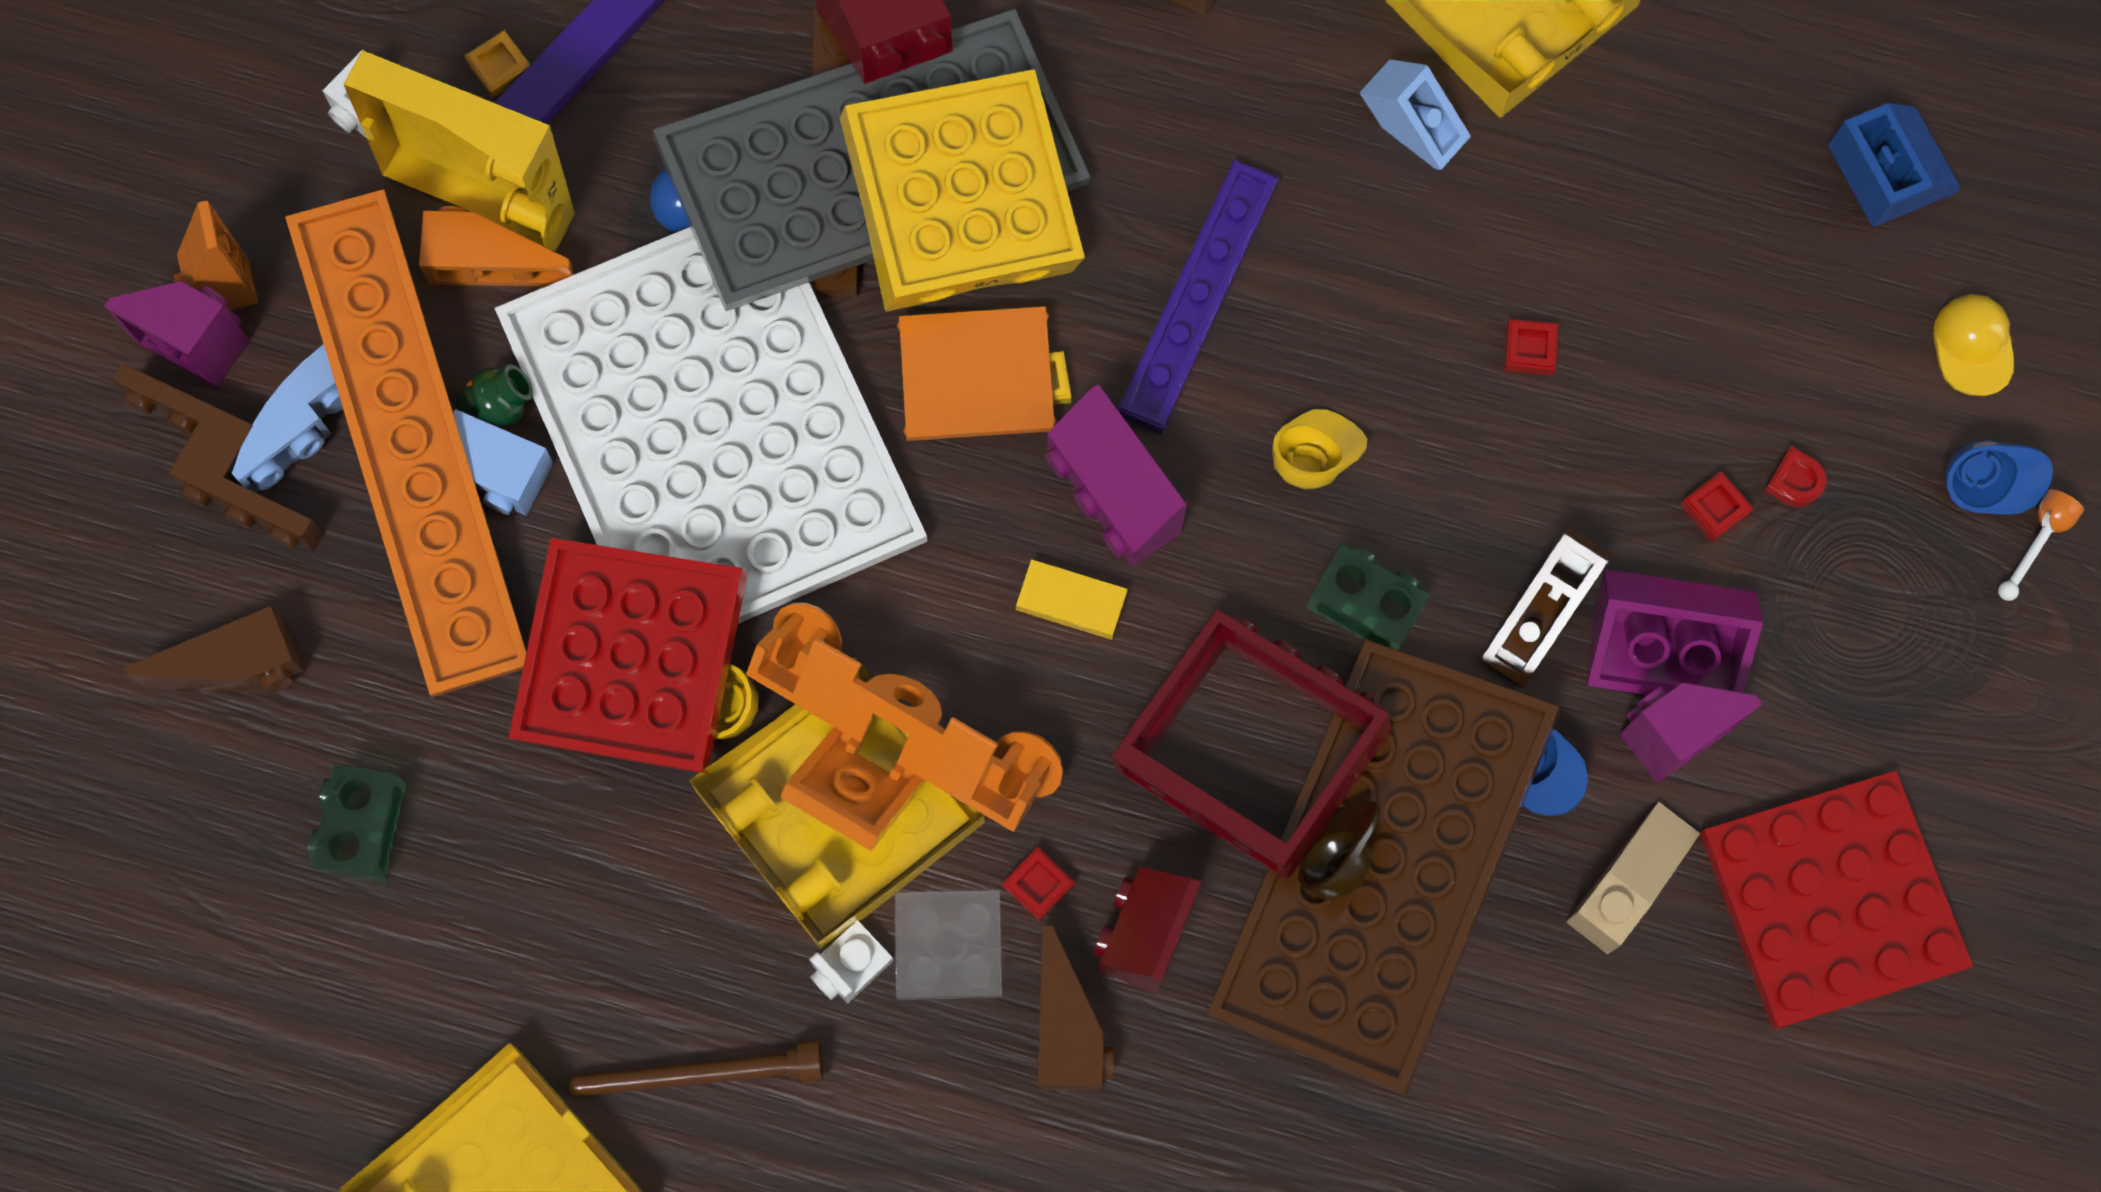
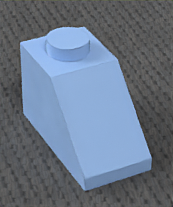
M1389 59L1360 91L1361 96L1380 126L1435 169L1441 170L1471 137L1428 65Z
M455 409L453 414L474 483L483 497L482 502L489 508L505 515H509L511 510L527 516L554 465L546 448Z

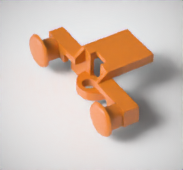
M792 603L781 608L774 618L773 629L756 646L746 675L834 726L789 778L780 798L870 851L874 849L926 781L1012 832L1015 831L1028 813L1035 797L1042 798L1053 794L1061 784L1063 775L1061 758L1055 748L1042 736L1028 731H1013L1003 735L995 742L954 717L951 718L947 728L944 729L938 725L942 716L940 703L933 692L922 683L909 677L895 674L875 676L867 682L857 678L862 664L841 652L842 638L839 628L832 617L820 607L809 603ZM897 699L908 701L914 707L906 706L900 703ZM874 715L909 734L897 764L892 768L891 773L858 754Z

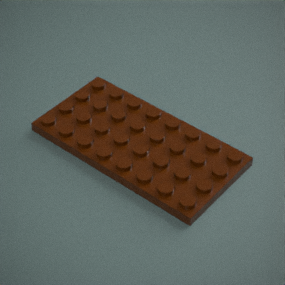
M1365 640L1346 688L1357 695H1360L1361 692H1367L1374 696L1375 702L1387 708L1386 712L1390 716L1392 731L1334 815L1344 807L1360 802L1372 801L1380 805L1381 811L1378 821L1366 842L1369 847L1370 868L1362 885L1351 894L1334 900L1319 898L1301 887L1298 880L1300 864L1288 881L1268 869L1207 1014L1211 1019L1406 1096L1559 717L1560 709L1559 706ZM1336 714L1332 717L1282 835L1281 841L1285 843L1288 842L1364 733V731Z

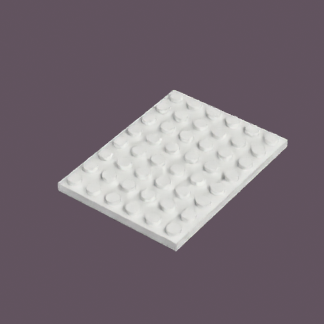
M688 227L495 307L519 366L532 384L533 398L596 544L739 567L747 570L748 576L738 624L928 542L925 530L810 283L725 312L692 230Z

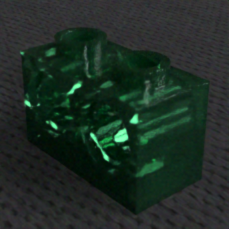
M1341 544L1312 592L1306 608L1364 641L1369 640L1399 650L1423 610L1430 594L1422 590L1423 585L1414 577L1403 572H1397L1395 575L1379 566V560L1367 550L1360 547L1350 549ZM1343 575L1352 576L1359 582L1361 590L1353 594L1345 593L1337 586L1336 578ZM1387 600L1399 603L1404 609L1405 616L1400 619L1387 617L1383 614L1380 603Z
M333 765L331 778H325L320 789L319 807L324 809L320 828L312 831L308 843V858L312 860L311 867L323 876L385 885L406 783L394 773ZM360 788H370L371 796L369 802L361 809L350 810L349 800L351 795ZM358 838L360 844L358 853L348 861H339L338 850L340 845L347 839Z

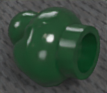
M507 365L503 369L488 367L479 371L473 380L467 383V387H464L457 394L456 407L459 411L496 427L513 425L523 415L524 403L532 398L533 387L526 374L515 365Z

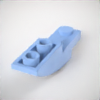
M324 344L307 357L281 383L252 424L253 427L240 448L232 474L244 488L255 493L258 490L271 488L283 477L284 470L297 460L309 458L317 453L323 446L324 440L331 435V432L321 419L328 413L334 414L339 412L343 407Z

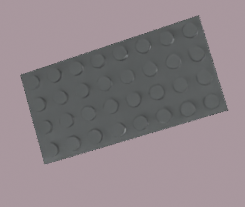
M1016 9L953 29V52L867 84L863 83L852 64H848L653 129V139L725 312L874 260L865 215L840 122V115L845 105L1035 69L1067 192L1088 185L1090 180L1088 170Z

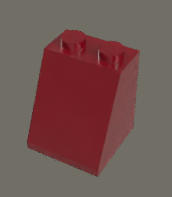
M815 0L818 14L864 84L953 52L951 16L943 0Z

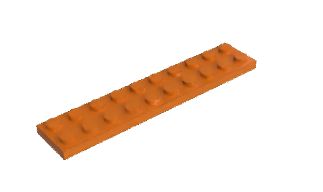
M382 189L285 216L430 696H439L523 670L527 652L385 190Z

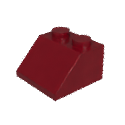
M1139 867L1134 880L1124 877L1113 906L1122 909L1115 928L1107 925L1104 926L1093 953L1102 957L1098 971L1156 995L1201 882L1192 878Z

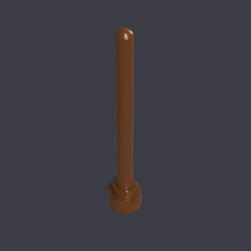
M820 1039L798 1041L797 1047L788 1048L786 1054L576 1075L570 1079L568 1089L574 1096H588L789 1075L790 1080L800 1079L801 1084L818 1083L824 1081L822 1046Z

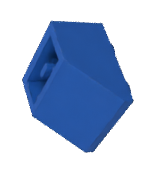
M1887 103L1845 120L1828 145L1872 227L1956 194L1961 189L1917 108L1913 106Z

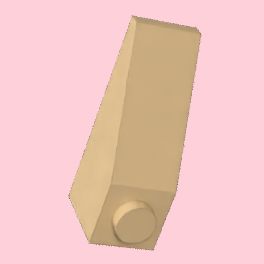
M1657 802L1567 919L1566 923L1607 955L1621 946L1650 908L1700 833L1663 804Z

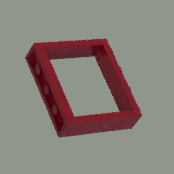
M1216 610L1111 755V758L1120 775L1288 881L1307 850L1332 818L1391 733L1390 716L1386 712L1387 708L1374 701L1373 695L1367 692H1361L1360 695L1352 692L1343 686L1344 681L1329 668L1321 665L1316 669L1300 660L1301 655L1289 644L1278 639L1272 643L1258 635L1259 631L1256 626L1246 618L1241 621L1235 616L1230 618ZM1225 648H1228L1364 731L1287 843L1148 756Z

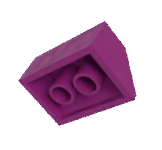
M1096 385L1047 433L1048 452L1045 453V458L1058 478L1062 479L1067 476L1077 491L1073 493V497L1085 516L1091 518L1095 515L1106 530L1102 533V537L1113 555L1117 558L1124 555L1133 567L1181 535L1187 504L1100 385Z
M1604 569L1593 615L1587 686L1649 695L1660 686H1663L1669 693L1681 683H1688L1743 693L1763 625L1756 592Z

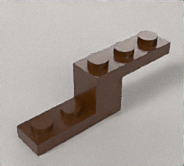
M123 363L120 365L112 381L125 394L122 399L123 402L146 415H150L153 409L167 415L166 422L185 434L191 435L168 473L182 487L179 492L182 497L203 508H207L208 504L212 502L225 509L223 515L244 528L251 529L253 523L258 524L269 530L267 536L288 549L295 550L299 544L315 551L324 534L312 519L242 487L232 474L240 448L253 427L252 424Z

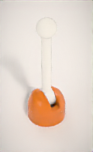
M2050 489L2046 492L2037 510L2038 521L2043 528L2010 580L2000 584L1998 594L2003 600L2011 601L2018 596L2019 583L2052 532H2065L2077 523L2084 512V507L2075 498L2058 490Z

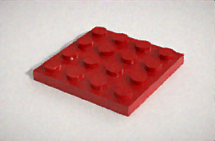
M550 538L508 738L527 743L708 774V770L704 769L710 765L748 571L739 567Z
M1897 771L1710 827L1700 832L1772 1030L1973 967Z

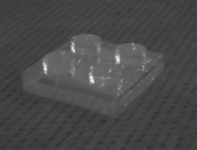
M1000 890L895 893L897 1000L1002 998Z

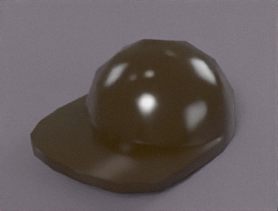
M1372 801L1356 803L1344 807L1332 816L1303 856L1299 866L1298 880L1303 889L1319 898L1334 900L1351 894L1362 885L1370 868L1369 847L1366 842L1378 821L1381 811L1379 804Z

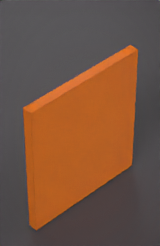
M1046 306L899 316L897 327L900 330L906 425L904 434L907 441L1049 432L1056 425L1057 420L1054 417L1047 331L1049 315L1046 312Z

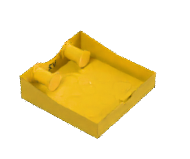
M1641 0L1385 1L1482 101L1501 118L1637 8Z
M362 50L343 85L382 175L475 212L556 252L575 216V211L550 125Z
M1035 69L845 105L840 115V122L865 215L885 312L939 301L959 293L983 287L1025 283L1072 273L1085 258Z
M861 666L857 678L867 682L872 677ZM795 704L773 722L704 769L708 770V774L699 773L689 781L699 797L823 952L857 920L859 922L862 921L984 824L985 815L926 781L872 851L866 849L780 798L789 778L834 728V726ZM874 715L858 754L891 773L892 768L897 764L909 734Z
M510 1043L425 1119L338 1190L339 1192H643L519 1049Z

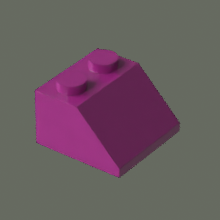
M179 281L112 297L104 305L134 342L215 389L218 388L250 342L239 327L242 320L232 311L225 308L228 301L216 291L204 285L199 290H196Z
M1681 683L1669 693L1663 686H1660L1638 702V706L1626 715L1631 723L1619 735L1654 781L1659 783L1736 728L1763 703L1756 695L1688 683Z

